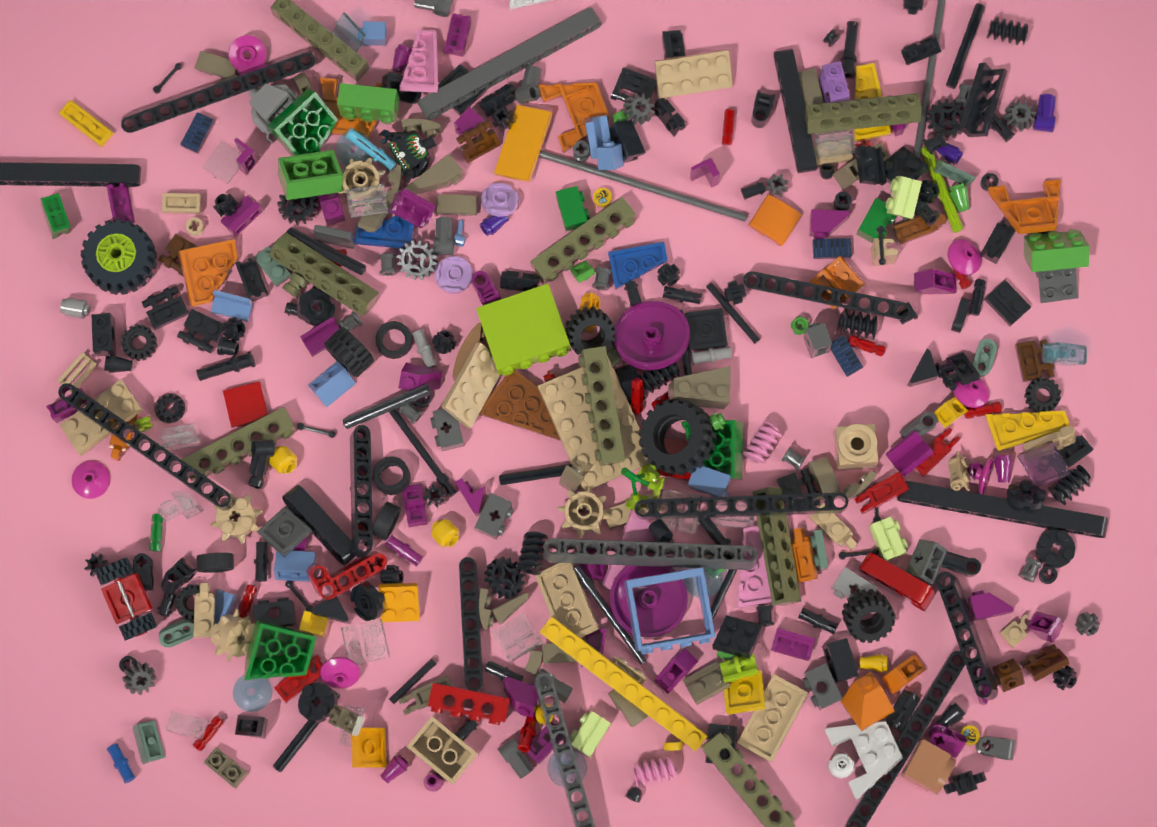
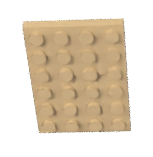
M609 358L608 363L625 455L624 462L600 466L599 461L596 462L595 450H597L596 442L593 443L591 431H594L593 423L590 424L588 419L590 406L585 401L587 388L586 385L583 386L581 377L584 374L583 367L537 386L571 465L582 471L583 480L580 486L583 492L587 486L592 489L623 476L621 470L624 467L632 472L645 466V464H650L641 452L644 448L639 446V440L642 439L639 436L640 428ZM590 365L591 372H599L597 365ZM594 383L593 389L596 392H601L602 386L599 383ZM603 402L596 403V407L598 410H605V404ZM600 421V428L608 430V423ZM603 440V446L606 449H611V441Z

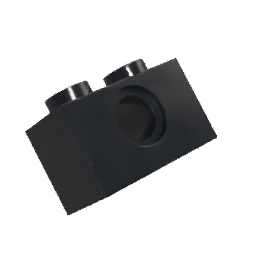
M111 313L91 314L93 352L97 357L111 356V354L116 355L115 318Z
M288 597L278 598L277 602L271 603L269 600L258 601V604L253 605L255 623L258 620L283 627L296 625L294 602L289 600ZM274 608L279 609L278 617L271 618L270 611Z

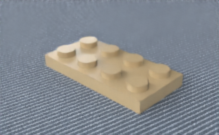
M728 49L654 60L659 99L733 87Z
M482 343L475 344L441 405L445 411L466 428L473 426L499 378L491 351Z
M121 379L94 399L126 422L143 411L125 382ZM99 411L95 418H101L104 411ZM76 412L60 424V427L81 456L111 435L80 412ZM119 422L112 423L111 429H116L119 426Z
M558 563L541 571L540 575L535 576L550 615L581 638L599 628L583 587L580 584L579 577L573 570V563Z
M773 674L764 691L766 709L753 712L737 742L741 747L771 763L808 695V692Z

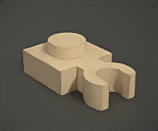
M1028 614L1021 617L1019 624L1014 620L999 633L1011 648H1014L1027 636L1024 630H1029L1026 628L1028 625L1025 624Z

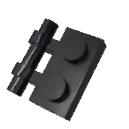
M177 286L170 289L167 287L163 289V292L155 296L152 294L148 296V299L142 301L144 308L149 306L153 308L146 313L154 330L189 315L182 297L173 298V295L179 293ZM168 299V302L158 306L157 302Z
M192 309L183 325L189 331L187 333L179 331L177 337L182 339L184 343L192 344L198 347V350L211 354L214 347L209 345L211 340L216 343L219 342L223 335L222 327L224 324ZM198 333L204 336V339L201 341L194 336Z
M964 352L946 358V364L944 365L940 363L935 364L938 377L943 379V384L951 391L957 388L956 382H960L963 386L980 379L979 372Z
M808 468L801 470L803 476L801 479H797L796 473L777 479L782 495L803 494L800 486L806 484L809 494L819 493L814 487V479L810 475ZM797 500L794 503L798 509L806 506L803 500ZM815 500L814 505H821L820 500Z

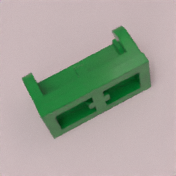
M57 193L41 198V207L52 239L58 238V234L63 232L65 235L68 234L71 226L60 194Z

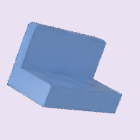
M606 115L584 119L592 159L597 158V147L603 145L605 141H611Z
M217 290L213 291L215 298L211 313L229 318L236 317L237 320L245 322L249 321L253 307L251 299Z
M336 361L309 383L308 386L321 402L328 407L354 386L355 381L345 368Z
M704 466L702 468H695L696 472L692 473L688 483L690 488L714 497L730 496L726 489L731 476Z
M276 551L274 564L275 580L310 582L306 572L308 566L315 561V552L291 551L284 558Z
M218 589L215 596V624L219 623L221 616L231 614L237 599L236 595Z

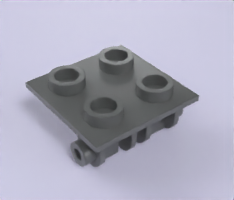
M1076 268L1035 272L1039 280L1040 303L1078 298Z

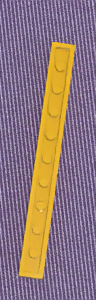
M553 616L548 619L539 631L695 752L708 737L705 732Z

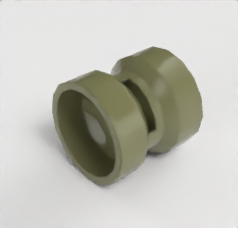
M292 272L289 277L290 281L285 283L282 289L298 299L301 295V289L305 288L308 282Z

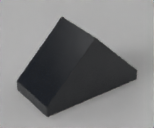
M926 349L907 386L913 387L937 379L938 373L929 349Z
M627 365L615 369V373L629 405H631L632 380L634 378L640 379L635 367Z
M337 596L311 608V612L314 615L346 624L351 622Z
M238 715L235 735L265 739L268 719L265 717Z

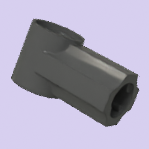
M415 0L414 7L433 11L434 14L441 17H449L453 0Z
M526 66L522 85L515 91V97L519 103L522 104L539 99L540 90L538 83L541 75L539 67Z
M436 218L434 253H438V255H453L452 218Z
M925 412L899 433L904 439L912 431L916 430L920 437L935 428L937 418L933 413ZM924 418H930L933 421V424L931 426H925L922 420Z
M540 669L538 674L547 673L552 677L558 699L565 703L573 688L556 679L548 671ZM542 676L539 678L538 684L541 687H546L549 680L546 676Z
M512 737L497 749L505 761L509 762L518 777L522 779L534 769L524 754L518 750V743Z

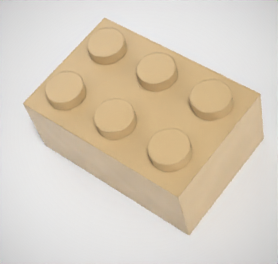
M431 716L407 746V748L453 786L478 757V754L433 716Z

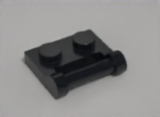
M623 67L612 92L611 99L627 102L628 95L620 93L621 88L638 95L644 93L645 99L652 97L657 81Z

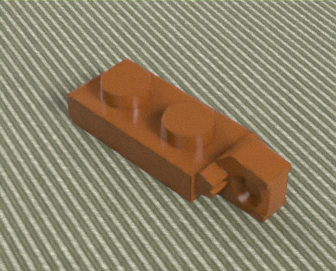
M941 214L933 225L927 226L921 217H917L893 226V230L899 245L934 233L939 230L938 226L945 224L947 220L945 215Z

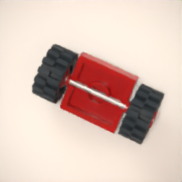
M128 557L95 570L100 585L115 580V583L101 588V591L116 625L128 619L133 620L119 626L125 641L158 627L152 612L142 617L138 616L153 609L138 573L124 579L120 578L133 572Z

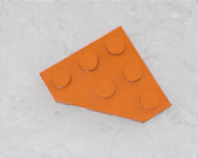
M234 239L178 251L190 307L210 303L214 298L213 291L222 285L230 268L238 259Z

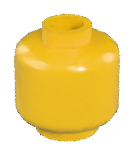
M287 446L275 447L274 456L270 457L269 464L278 473L289 474L297 466V456Z
M448 519L437 520L432 525L431 537L443 548L452 547L459 540V529Z

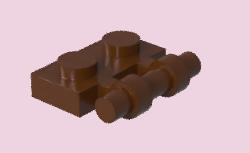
M489 120L476 124L477 127L462 132V135L456 138L459 145L466 142L460 146V149L467 163L500 146L494 130L486 131L492 127ZM478 134H481L480 136H478V137H476V138H474V139H471V138H473L474 136H476V135H478Z
M175 233L166 247V251L171 253L170 256L167 257L161 254L159 261L164 263L165 267L178 271V274L184 277L181 265L175 262L177 258H180L178 251L198 246Z
M1047 339L1040 340L1041 347L1036 348L1035 341L1015 345L1023 382L1043 377L1041 371H1046L1048 378L1055 377V365L1051 360L1050 353L1052 351L1051 347L1048 346ZM1038 355H1043L1044 364H1040Z
M1055 644L1049 647L1044 646L1041 648V651L1033 655L1029 654L1025 656L1026 659L1020 661L1021 667L1026 669V672L1035 682L1070 664L1067 656L1059 648L1057 649Z

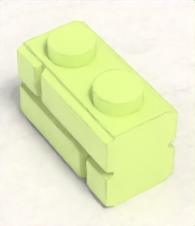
M896 176L890 185V190H892L891 197L886 201L887 214L913 219L922 182L903 176Z
M892 516L869 526L882 559L890 561L907 553V542L904 537H900L898 532L901 530L897 520L893 521Z
M590 711L589 714L585 712L579 722L582 726L578 731L575 729L570 736L572 747L589 758L611 725L610 722L593 711Z

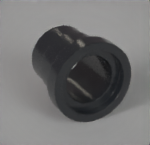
M909 302L907 304L911 308V315L908 319L899 320L902 325L912 319H918L916 312ZM905 306L897 311V314L901 317L906 316L908 313V309Z
M222 336L218 342V355L236 356L239 351V342L228 340Z

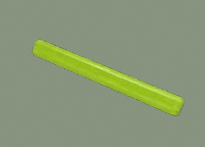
M924 146L921 148L922 156L929 167L928 171L933 183L938 186V196L953 233H958L963 230L962 223L943 176L934 171L937 162L934 153L930 155Z

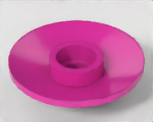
M240 36L232 42L229 48V60L238 71L242 72L262 65L265 62L266 49L263 43L254 36ZM245 51H249L251 53V56L249 58L244 57Z
M958 239L950 244L947 252L948 260L957 272L963 275H972L980 269L982 257L980 251L972 242Z
M981 378L963 386L960 382L955 383L957 388L953 392L956 398L965 406L978 408L988 401L989 389Z
M993 457L985 463L983 468L977 469L975 479L979 480L980 494H984L992 471Z
M97 461L81 463L72 474L73 489L78 495L86 499L100 497L107 491L110 485L109 471L103 464ZM91 475L93 477L92 481L87 482V476Z
M345 657L331 658L321 667L322 680L334 688H348L354 685L360 676L358 665Z

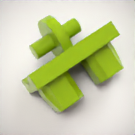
M754 654L751 655L750 659L734 656L732 660L719 663L725 683L734 682L747 676H755L759 673Z

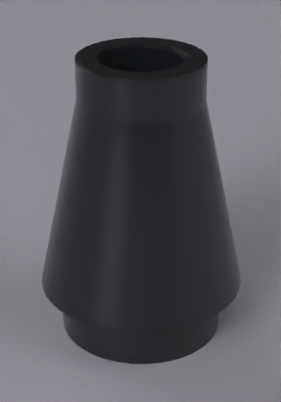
M111 354V356L105 357L104 371H109V373L131 372L133 360Z
M955 702L953 705L950 704L936 722L948 728L962 720L966 713Z

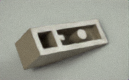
M880 142L873 146L877 149L882 148L884 162L890 157ZM856 159L833 174L842 190L859 180Z
M447 154L405 187V189L417 195L448 188L452 184L457 185L463 179V170Z

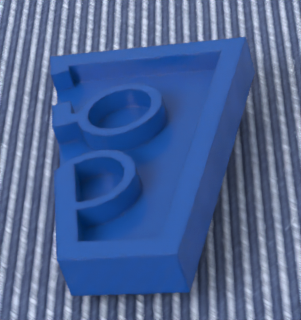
M399 216L383 220V225L376 232H367L359 228L357 224L354 243L357 245L400 249L405 247L404 244L407 241L411 244L414 225Z
M664 242L608 252L615 290L668 261Z

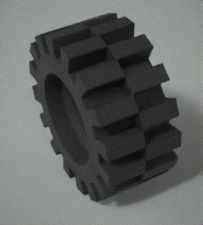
M135 324V327L130 326L129 330L126 329L124 331L125 335L121 337L123 339L121 345L123 346V351L131 359H136L137 361L142 359L144 361L147 360L146 357H152V353L155 354V347L158 346L156 343L157 338L149 327ZM137 336L146 338V345L142 349H135L132 346V341Z
M1039 377L1033 380L1026 388V393L1024 394V398H1026L1025 403L1029 404L1028 408L1034 409L1033 412L1036 413L1053 410L1061 400V390L1058 389L1059 385L1055 384L1053 379L1050 381L1048 377L1045 379ZM1043 388L1049 392L1050 399L1047 402L1037 400L1036 391Z
M195 584L187 585L188 587L186 588L183 587L175 599V606L179 614L193 621L194 610H190L187 607V600L190 596L200 593V586Z

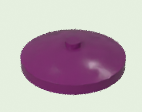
M647 301L630 307L619 317L614 327L616 330L614 345L619 356L629 365L644 370L661 369L673 364L685 353L690 341V330L686 317L673 305L660 301Z
M628 565L619 572L612 583L609 602L615 620L624 630L633 634L624 581L676 572L672 567ZM682 579L632 588L642 638H655L665 635L673 630L684 617L688 596Z

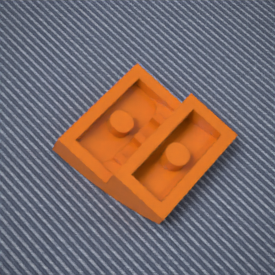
M767 194L748 226L760 235L768 237L777 245L783 246L802 214L779 199Z
M839 256L810 280L812 284L857 292L865 285L842 256ZM826 290L822 293V297L829 301L832 298V292ZM848 294L843 295L841 303L843 304L851 296ZM831 306L833 310L838 308L836 306Z

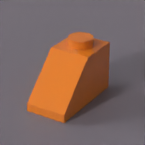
M913 654L881 679L894 694L927 668L917 655Z

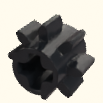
M903 0V9H907L908 14L916 15L918 10L922 11L923 0Z
M506 106L503 109L496 108L495 115H491L495 120L493 125L495 127L499 126L501 131L507 128L511 129L510 124L516 122L512 118L514 116L513 111L508 112Z
M929 179L921 181L918 199L927 203H933L934 199L939 195L938 186L933 181L930 182Z
M230 193L228 195L220 194L216 197V205L213 208L220 217L223 215L231 216L235 213V205L238 202Z
M666 263L658 269L657 273L659 275L657 280L662 286L667 283L671 287L679 281L680 269L675 264L670 266Z
M736 280L728 282V287L724 288L727 302L733 301L734 305L743 303L742 298L746 297L743 283L737 284Z
M233 317L223 322L222 333L226 339L239 341L241 337H244L246 327L242 320H236V317Z
M446 330L437 332V335H434L432 343L435 344V350L440 354L451 353V350L455 349L457 343L454 340V335Z
M432 484L430 490L425 488L428 494L423 499H429V507L434 504L438 509V504L446 503L443 497H446L447 493L441 492L443 490L442 485L436 488ZM438 492L440 498H434L432 500L431 494H437Z
M92 553V558L89 560L85 559L88 566L84 569L86 571L91 570L90 576L92 577L95 576V570L109 563L108 560H102L104 555L101 553L98 557ZM94 563H99V564H100V567H99V568H98V567L95 568V567L93 566V564H94Z
M386 565V569H383L380 573L382 584L403 583L404 573L402 570H399V566Z
M1067 665L1053 672V683L1056 684V687L1064 691L1066 687L1070 689L1075 686L1077 672L1073 671L1074 668Z

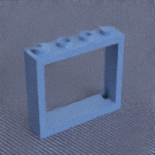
M703 568L624 581L636 651L646 654L652 653L653 648L660 647L661 651L673 649L672 645L680 644V647L692 646V641L699 640V644L711 642L710 638H715ZM696 577L705 633L642 644L632 588Z

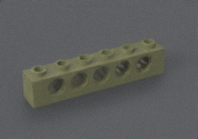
M276 0L270 7L272 14L356 82L369 70L368 62L291 0Z
M919 93L806 105L805 121L808 134L921 122L922 106Z
M621 197L531 260V267L540 276L543 283L554 281L561 271L564 270L566 272L574 266V262L585 259L589 255L588 252L601 248L605 244L604 241L618 236L619 231L624 227L626 229L631 227L635 223L636 213L624 197ZM612 217H618L620 219V222L612 223L610 219ZM601 227L605 230V232L603 234H597L595 232V229ZM582 238H587L590 242L587 245H582L579 241ZM572 249L574 254L567 256L564 254V251ZM553 259L559 262L555 267L549 265V262Z
M287 232L273 243L269 255L271 258L362 317L375 305L379 295L378 291Z
M606 346L583 349L580 352L581 355H578V361L584 371L581 377L583 386L586 385L587 388L585 401L590 406L588 419L590 424L593 423L594 431H591L593 443L596 442L597 450H595L596 462L599 461L600 466L624 462L625 455ZM591 364L598 366V373L591 372ZM594 383H599L602 386L601 392H596L593 389ZM597 402H603L605 404L604 411H600L597 409ZM600 421L608 423V430L600 428ZM603 440L611 441L612 448L606 449L603 446Z
M285 407L181 460L206 477L212 473L218 474L225 470L224 467L230 464L232 466L242 461V458L248 455L249 457L252 456L251 445L255 434H261V440H273L276 444L277 440L281 438L287 439L294 435L293 432L296 431V428ZM278 425V431L270 433L269 429L271 426ZM237 443H244V448L241 451L235 450ZM226 451V458L223 460L218 459V454ZM209 460V466L205 469L201 468L202 461ZM191 475L189 477L190 480L195 482L197 475Z
M766 487L752 491L753 496L782 495V490L777 487ZM758 501L755 507L758 510H764L766 504L763 501ZM777 501L775 507L780 510L784 509V501ZM786 515L757 516L772 606H786L802 602Z
M717 732L700 747L764 827L796 826L793 823L795 819L788 810L784 812L780 807L782 802L776 795L771 796L767 791L770 788L763 779L759 781L755 776L757 772L751 764L746 765L742 760L745 757L738 748L736 750L733 749L730 745L732 741L726 733L722 735L720 732ZM723 748H726L729 752V756L725 760H722L719 756V752ZM735 764L741 766V772L738 775L732 773V767ZM748 779H751L754 787L747 791L744 784ZM760 795L766 797V803L763 806H759L757 803V798ZM776 810L779 818L772 822L769 816L772 811Z

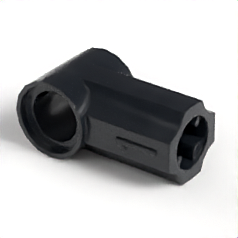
M253 439L251 445L252 459L249 468L250 474L256 477L266 475L270 457H273L275 452L273 440Z
M657 519L649 525L648 531L652 534L655 542L674 543L673 533L662 519Z
M947 551L941 568L958 572L971 578L980 572L981 564L976 558H968ZM968 563L974 564L976 571L969 572L966 565Z

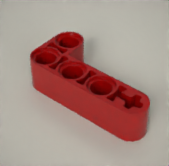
M372 551L366 557L357 559L329 575L324 566L318 563L309 565L306 573L316 593L320 597L330 600L383 570L387 565V558L382 553ZM375 557L380 558L377 560L378 564H374V562L376 561ZM359 566L364 568L361 575L356 574V569ZM317 568H320V569H321V574H320V576L317 577V578H314V576H313L314 570L317 569ZM346 575V583L340 585V577ZM329 585V593L323 595V587Z
M868 552L858 568L865 575L909 599L912 605L922 611L927 610L936 595L932 587L871 552Z

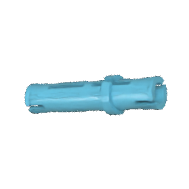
M350 128L345 135V138L370 155L373 161H378L389 171L396 165V160L384 153L382 148L379 149L353 130V128Z

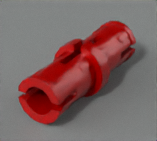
M536 714L533 718L526 716L524 726L520 730L521 738L517 748L521 752L530 751L532 739L536 735Z

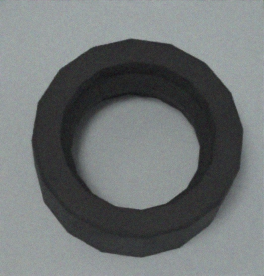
M397 321L387 322L377 330L375 337L376 345L380 353L385 357L398 359L410 351L412 336L407 326ZM392 329L401 331L405 336L403 347L397 351L388 350L383 344V336Z
M390 456L381 459L375 465L373 479L381 492L388 495H397L409 486L411 473L401 458ZM390 466L399 467L403 472L402 479L395 485H385L381 481L382 472Z
M388 501L384 504L373 526L374 536L384 541L389 538L400 516L401 507Z
M206 553L196 556L198 572L216 573L234 569V555L232 553Z

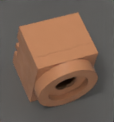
M922 739L917 743L900 776L923 790L931 791L937 795L950 776L956 760L951 758V754Z

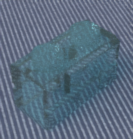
M1061 342L1044 344L1043 362L1066 366L1086 365L1087 347L1086 345Z

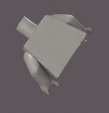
M264 84L260 90L255 88L249 93V96L252 98L249 101V104L252 106V120L262 133H266L267 140L270 143H273L269 139L272 132L267 126L299 97L297 92L285 84H275L273 86Z

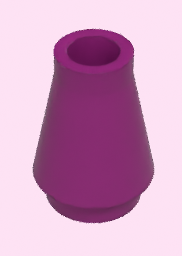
M398 44V47L395 48L391 70L398 73L403 72L412 52L410 47Z
M996 455L994 464L998 482H1010L1013 463L1011 455Z
M399 754L396 757L393 756L380 776L389 784L393 779L407 771L409 763Z
M430 772L424 778V786L428 791L436 792L443 786V778L437 772ZM430 778L436 779L435 784H429Z

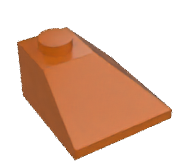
M871 672L854 681L841 700V704L860 731L895 712L884 690Z

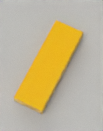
M71 99L58 113L101 148L114 135L111 130Z

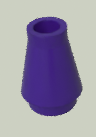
M948 143L946 147L936 150L949 164L952 163L954 165L959 162L963 155L959 147Z
M491 216L482 220L480 228L486 236L494 235L509 219L507 216Z

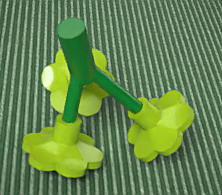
M645 464L636 475L626 467L621 470V474L631 481L633 490L632 497L626 499V508L634 510L635 504L639 500L648 499L647 496H642L637 492L636 482H640L642 486H647V488L653 490L652 499H656L659 496L665 478L659 479L660 474L655 466ZM642 505L638 508V510H640L641 508H645L647 506Z

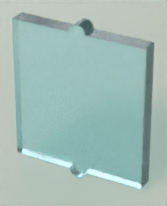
M345 12L336 21V26L332 32L356 53L362 47V42L366 36Z

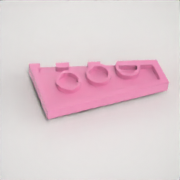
M417 31L412 52L400 85V91L437 93L436 31Z
M630 510L629 519L623 528L620 541L655 542L652 534L648 531L651 523L647 520L639 519L635 511ZM631 551L626 553L630 556L635 555V553ZM609 565L602 585L610 590L616 576L628 565Z
M759 527L743 528L742 546L755 548L758 555L754 568L751 570H740L738 608L772 603ZM750 556L744 557L746 560L752 559Z

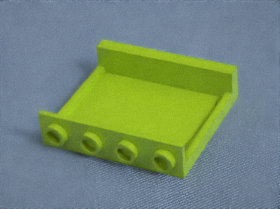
M549 284L476 308L499 376L510 375L514 370L520 368L527 369L532 364L538 362L545 363L552 357H562L572 351Z

